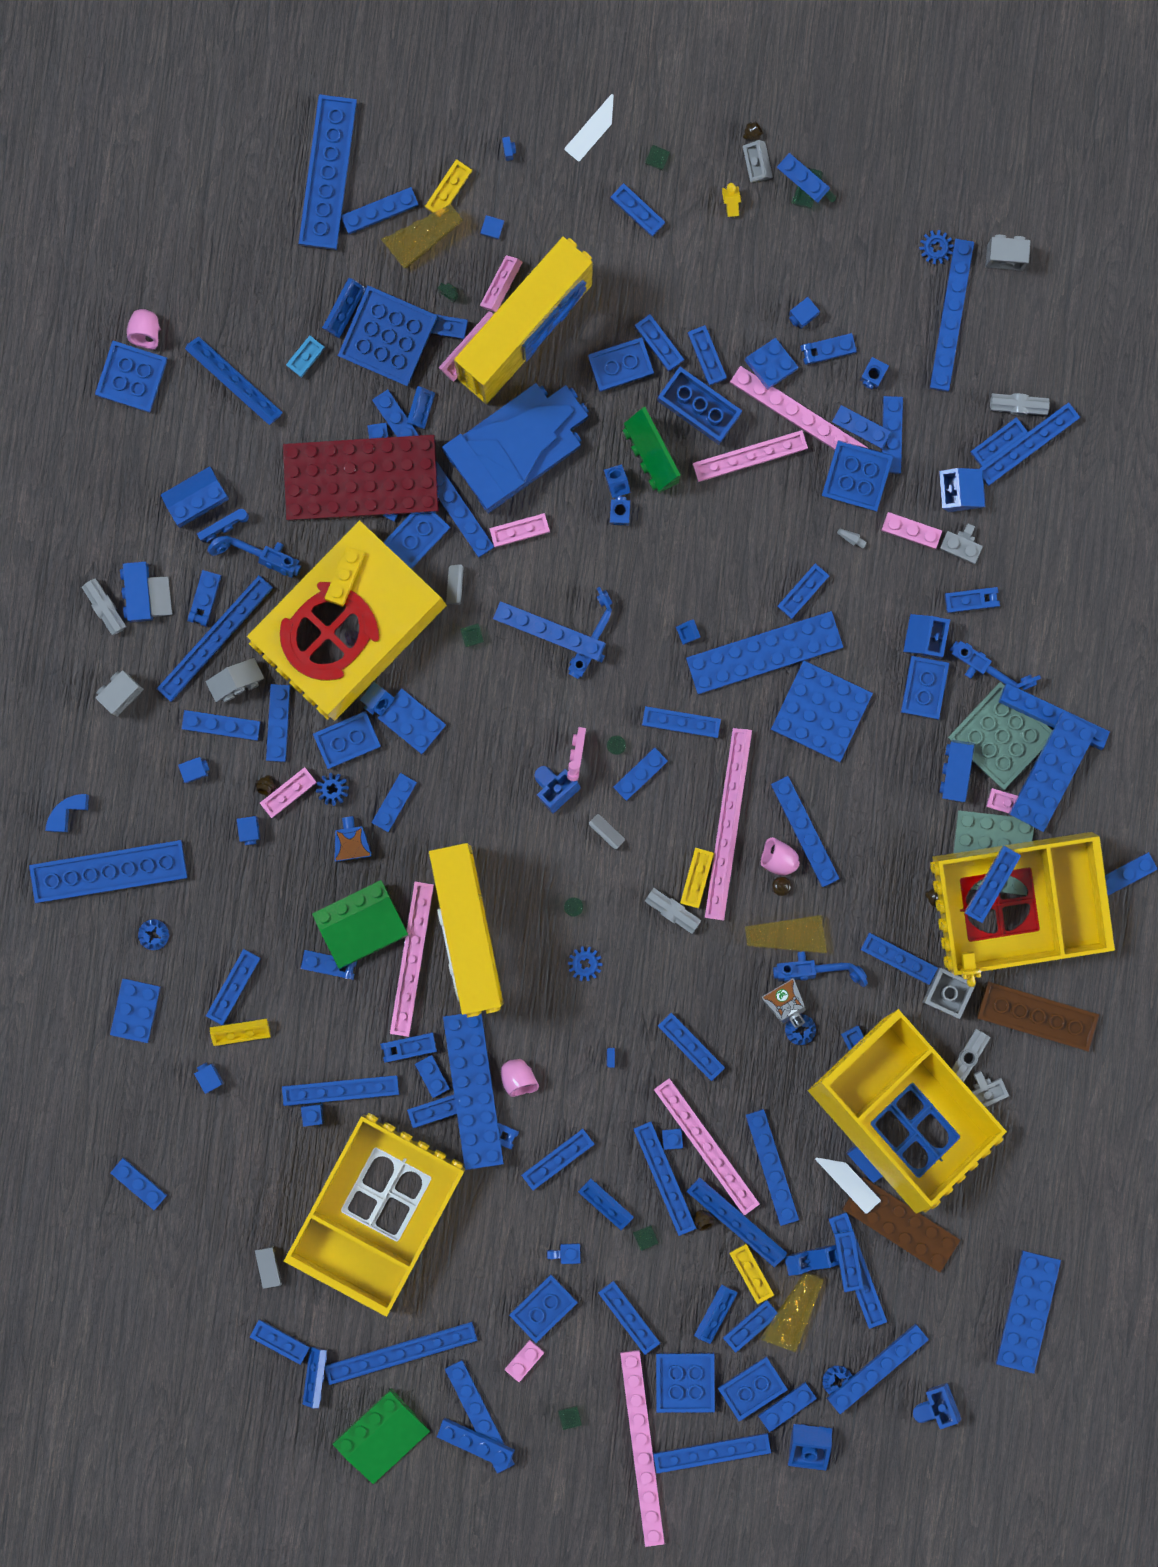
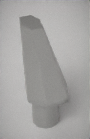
M844 529L837 531L840 536L852 545L856 544L864 548L867 543L857 533Z

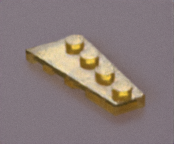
M450 204L381 240L403 268L406 269L459 225L463 218Z
M821 915L745 927L747 946L827 953Z
M805 1272L760 1339L796 1352L824 1280Z

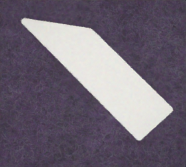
M613 94L608 97L565 147V151L577 161H580L612 124Z
M816 1158V1161L866 1214L881 1201L847 1163Z

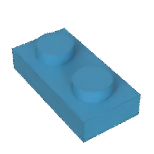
M309 335L286 366L302 378L325 347Z

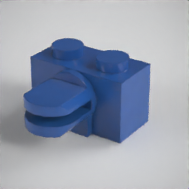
M542 766L535 771L534 775L537 783L543 788L537 796L553 814L577 793L581 787L577 780L570 781L567 778L568 771L566 769L556 776L550 768Z
M948 1383L930 1388L926 1392L929 1401L918 1404L913 1410V1417L917 1422L924 1423L936 1419L940 1429L958 1424L961 1420Z

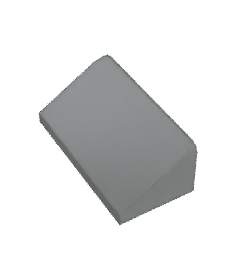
M757 140L743 145L750 182L773 178L765 141Z
M462 565L449 566L447 604H461L464 570Z
M169 577L148 578L151 615L153 617L172 615Z
M599 814L589 822V826L614 849H617L625 841V838Z
M274 1246L255 1250L262 1287L281 1286L282 1282Z

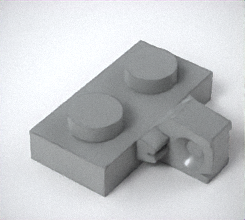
M967 524L964 532L959 531L957 535L947 531L940 550L975 564L983 546L973 542L975 537L971 535L975 526Z
M980 1071L973 1074L977 1084L973 1085L975 1090L971 1092L985 1107L1009 1097L1001 1078L991 1082L989 1078L985 1079Z

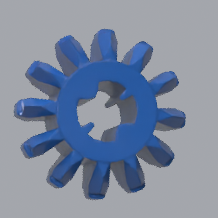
M329 773V780L322 776L325 783L317 782V785L322 786V789H317L316 792H323L319 799L323 800L327 797L325 800L326 805L329 804L330 799H332L333 806H336V799L343 803V799L340 796L347 797L348 794L343 792V790L349 789V786H342L346 779L338 782L340 775L337 774L334 780L332 773ZM335 784V788L338 790L331 795L329 794L328 787H332Z

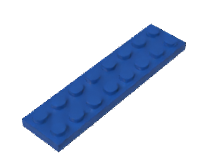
M319 94L298 243L300 246L337 250L357 99Z
M832 611L687 657L686 661L698 695L841 649L843 644Z
M182 840L29 865L35 903L188 878Z
M482 1013L468 1018L466 1014L445 1016L443 1021L465 1170L503 1165Z

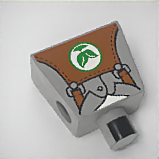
M794 979L762 996L764 1003L782 1024L790 1020L794 1028H798L805 1023L800 1014L805 1012L806 1009Z

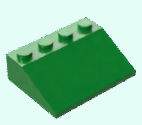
M643 407L624 423L625 429L622 432L627 440H631L633 444L631 449L635 457H640L642 461L640 467L644 474L648 473L650 477L648 482L652 490H657L659 494L678 484L680 473L646 407Z
M382 880L312 913L339 969L409 936Z
M391 1388L334 1440L333 1446L362 1475L374 1484L421 1441L430 1430Z

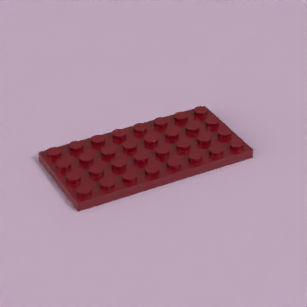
M435 435L283 444L287 521L439 512Z

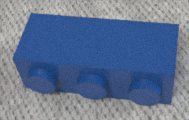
M146 561L124 563L123 569H120L121 580H124L125 588H122V597L126 599V607H123L124 618H127L130 623L153 621L148 586V563Z
M952 740L951 744H947L945 755L949 756L948 763H944L942 774H946L945 782L941 781L940 793H943L942 799L966 801L975 743Z

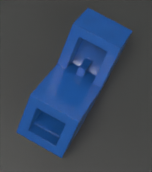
M74 795L61 801L49 815L45 831L68 832L69 809L88 810L89 795Z
M836 1245L814 1248L785 1256L788 1275H800L811 1270L831 1268L839 1265Z

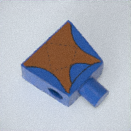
M353 816L342 818L344 829L335 830V862L372 857L363 826L355 827Z

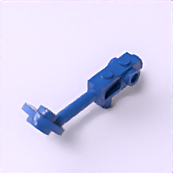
M220 536L214 539L207 549L208 553L214 556L225 552L233 545L258 556L259 564L291 578L294 575L298 576L302 568L299 565V560L281 553L284 546L277 542L274 549L265 546L261 550L236 538Z
M600 587L597 588L600 594L597 596L601 607L606 606L607 609L591 636L597 640L609 621L612 612L610 605L613 604L607 591H602ZM577 653L575 658L573 657L569 663L571 665L568 669L570 670L568 674L579 679L580 676H583L592 658ZM601 654V657L599 659V662L601 663L605 658L603 654ZM577 662H583V667L577 668Z
M955 641L950 649L953 652V656L970 666L965 673V676L970 679L976 671L982 675L986 671L1005 685L1010 684L1016 688L1022 687L1023 690L1037 685L1036 681L1041 679L1040 675L1033 678L1032 675L1021 678L1022 682L1018 684L990 666L992 661L986 658V655L982 652L972 649V646L968 643ZM961 650H966L967 656H963Z
M798 952V962L778 963L776 967H773L774 979L778 978V982H788L791 979L808 980L816 978V973L848 970L849 976L855 983L860 984L862 987L868 985L867 976L859 966L851 963L815 965L814 960L806 961L805 952Z

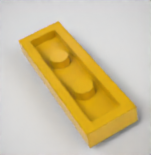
M456 159L425 205V208L441 218L472 173V169Z
M346 546L326 593V601L344 606L364 559V552Z
M695 848L680 901L681 904L699 908L713 852Z
M267 1019L210 1027L213 1046L271 1037Z
M746 1243L729 1252L757 1304L774 1296Z

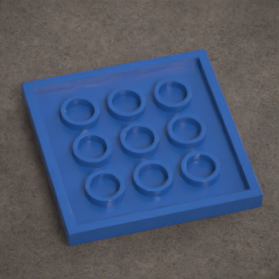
M367 285L338 356L405 386H409L438 316Z
M803 661L771 730L840 763L873 693Z

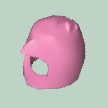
M146 309L133 312L127 326V338L130 343L147 349H156L159 340L158 333L161 330L156 314ZM146 336H149L154 341H146Z
M772 837L767 839L764 845L761 866L774 874L786 876L798 869L799 856L790 846ZM775 844V849H774V852H773V854H772V853H771V849H772L773 845Z
M515 1059L503 1064L501 1067L502 1083L510 1097L533 1093L538 1090V1082L534 1077L532 1069L525 1061Z

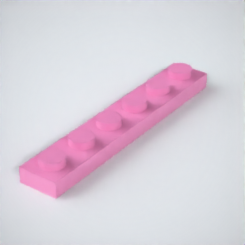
M801 430L693 463V468L697 481L701 482L807 450L808 447Z

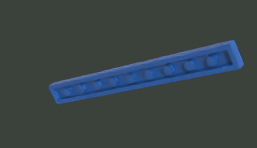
M388 389L372 399L396 437L419 436L414 427L407 423L408 418ZM436 461L438 499L479 558L493 549L494 545Z

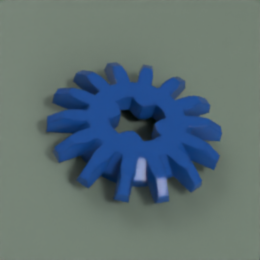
M940 230L937 231V235L930 231L931 236L929 237L925 234L924 236L927 240L920 241L924 244V247H919V250H925L921 256L928 255L927 262L932 258L933 264H936V259L942 264V258L948 260L949 258L946 254L953 253L949 251V248L954 247V244H948L952 239L951 237L947 240L945 239L947 233L941 236ZM936 242L940 243L939 247L942 250L933 252L934 248L931 245H935Z
M581 947L580 953L574 950L576 953L575 957L570 955L573 962H568V965H573V968L569 969V971L575 970L576 973L573 977L579 974L580 981L583 980V976H586L587 981H590V975L595 979L596 975L594 972H601V970L597 969V966H602V963L597 962V960L601 959V956L595 957L596 950L590 953L591 947H588L587 951H584V947ZM586 958L589 959L588 963L591 964V966L589 968L586 967L585 969H582V964H580V961H584Z

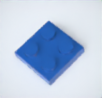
M776 338L745 358V362L767 390L798 369L796 363Z

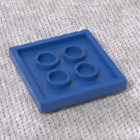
M112 341L95 395L150 413L168 358Z
M838 440L822 496L877 511L893 455Z
M656 1353L657 1413L715 1412L714 1353Z

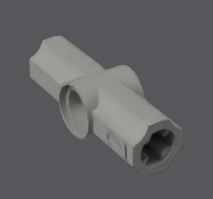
M992 393L990 411L1010 412L1013 415L1035 414L1047 416L1050 402L1049 398L1029 397L1027 394L1015 393L1005 395Z
M93 579L82 586V589L92 603V608L98 617L103 620L110 633L114 636L123 631L127 626L116 611L115 604L105 594L99 582Z
M655 888L652 889L645 899V902L661 912L662 916L674 924L677 923L691 934L701 922L698 917L685 910L684 906L672 898L669 899Z
M975 1029L952 1067V1070L963 1083L991 1038L978 1029ZM968 1052L973 1055V1060L970 1063L964 1061V1055Z

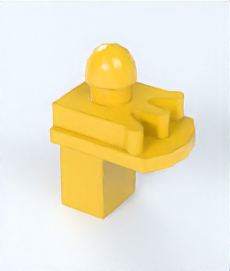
M729 183L727 189L722 188L727 216H739L738 202H741L739 186L736 187L735 184Z
M974 952L961 953L963 969H960L962 977L967 979V985L974 987L976 984L975 977H981V970L976 967Z

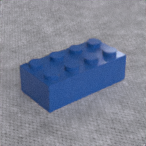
M682 367L678 368L657 398L659 403L718 445H720L742 413L741 409Z

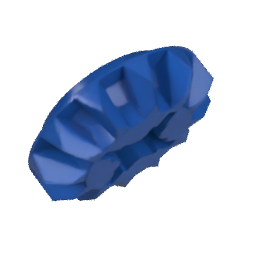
M154 919L148 920L139 928L138 938L141 945L146 949L158 950L166 945L169 939V931L163 922ZM156 928V934L159 937H161V939L154 938L153 940H151L150 943V935H148L146 931L153 932V930Z
M800 1014L805 1022L802 1027H809L803 1031L804 1038H802L800 1033L792 1032L798 1028H794L790 1020L786 1023L785 1033L792 1043L805 1045L813 1040L816 1034V1025L810 1017Z
M833 1366L825 1372L822 1382L824 1389L829 1395L839 1388L838 1385H831L835 1382L834 1374L839 1379H844L841 1382L842 1385L852 1377L851 1372L847 1368Z

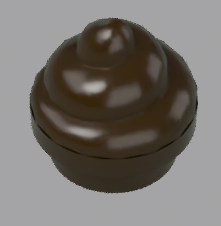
M756 121L753 123L749 122L744 130L743 138L753 141L760 139V136L763 135L760 125Z
M270 775L260 778L256 782V791L258 793L269 796L274 792L275 785Z
M778 877L772 883V890L776 895H787L791 890V883L785 877Z
M931 889L925 895L928 902L936 907V900H939L938 894L934 892V889Z
M698 1210L695 1217V1226L700 1231L712 1227L714 1224L712 1215Z

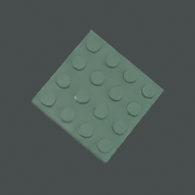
M999 682L947 738L950 741L959 740L975 743L972 762L1002 790H1005L1044 748L1052 730L1046 724L999 703L1004 685Z
M958 810L953 853L1030 842L1033 840L1034 827L1012 816ZM1009 876L1000 893L1027 895V888L1021 881ZM983 879L974 884L971 889L978 890Z

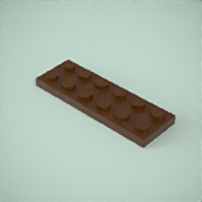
M988 981L977 1019L1085 1051L1090 1049L1099 1014Z
M862 1177L863 1182L881 1201L866 1214L849 1197L842 1210L936 1271L941 1272L961 1240L920 1213L916 1214L911 1207Z

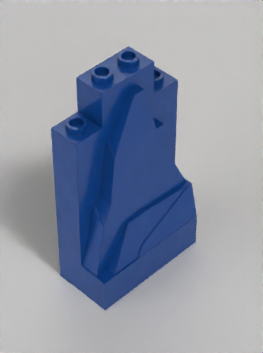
M535 383L463 435L460 433L442 446L444 454L454 468L456 467L488 514L581 448L579 442L582 440L576 432L572 433L571 431L588 419L587 413L589 411L583 403L579 404L576 400L578 396L572 387L568 389L565 385L547 398L548 393L542 385L539 387Z

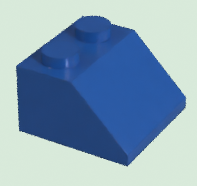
M793 1424L788 1466L826 1471L832 1448V1428Z

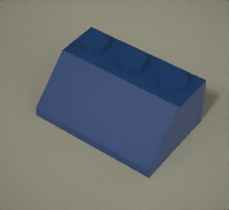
M210 466L161 494L167 509L179 528L229 500Z

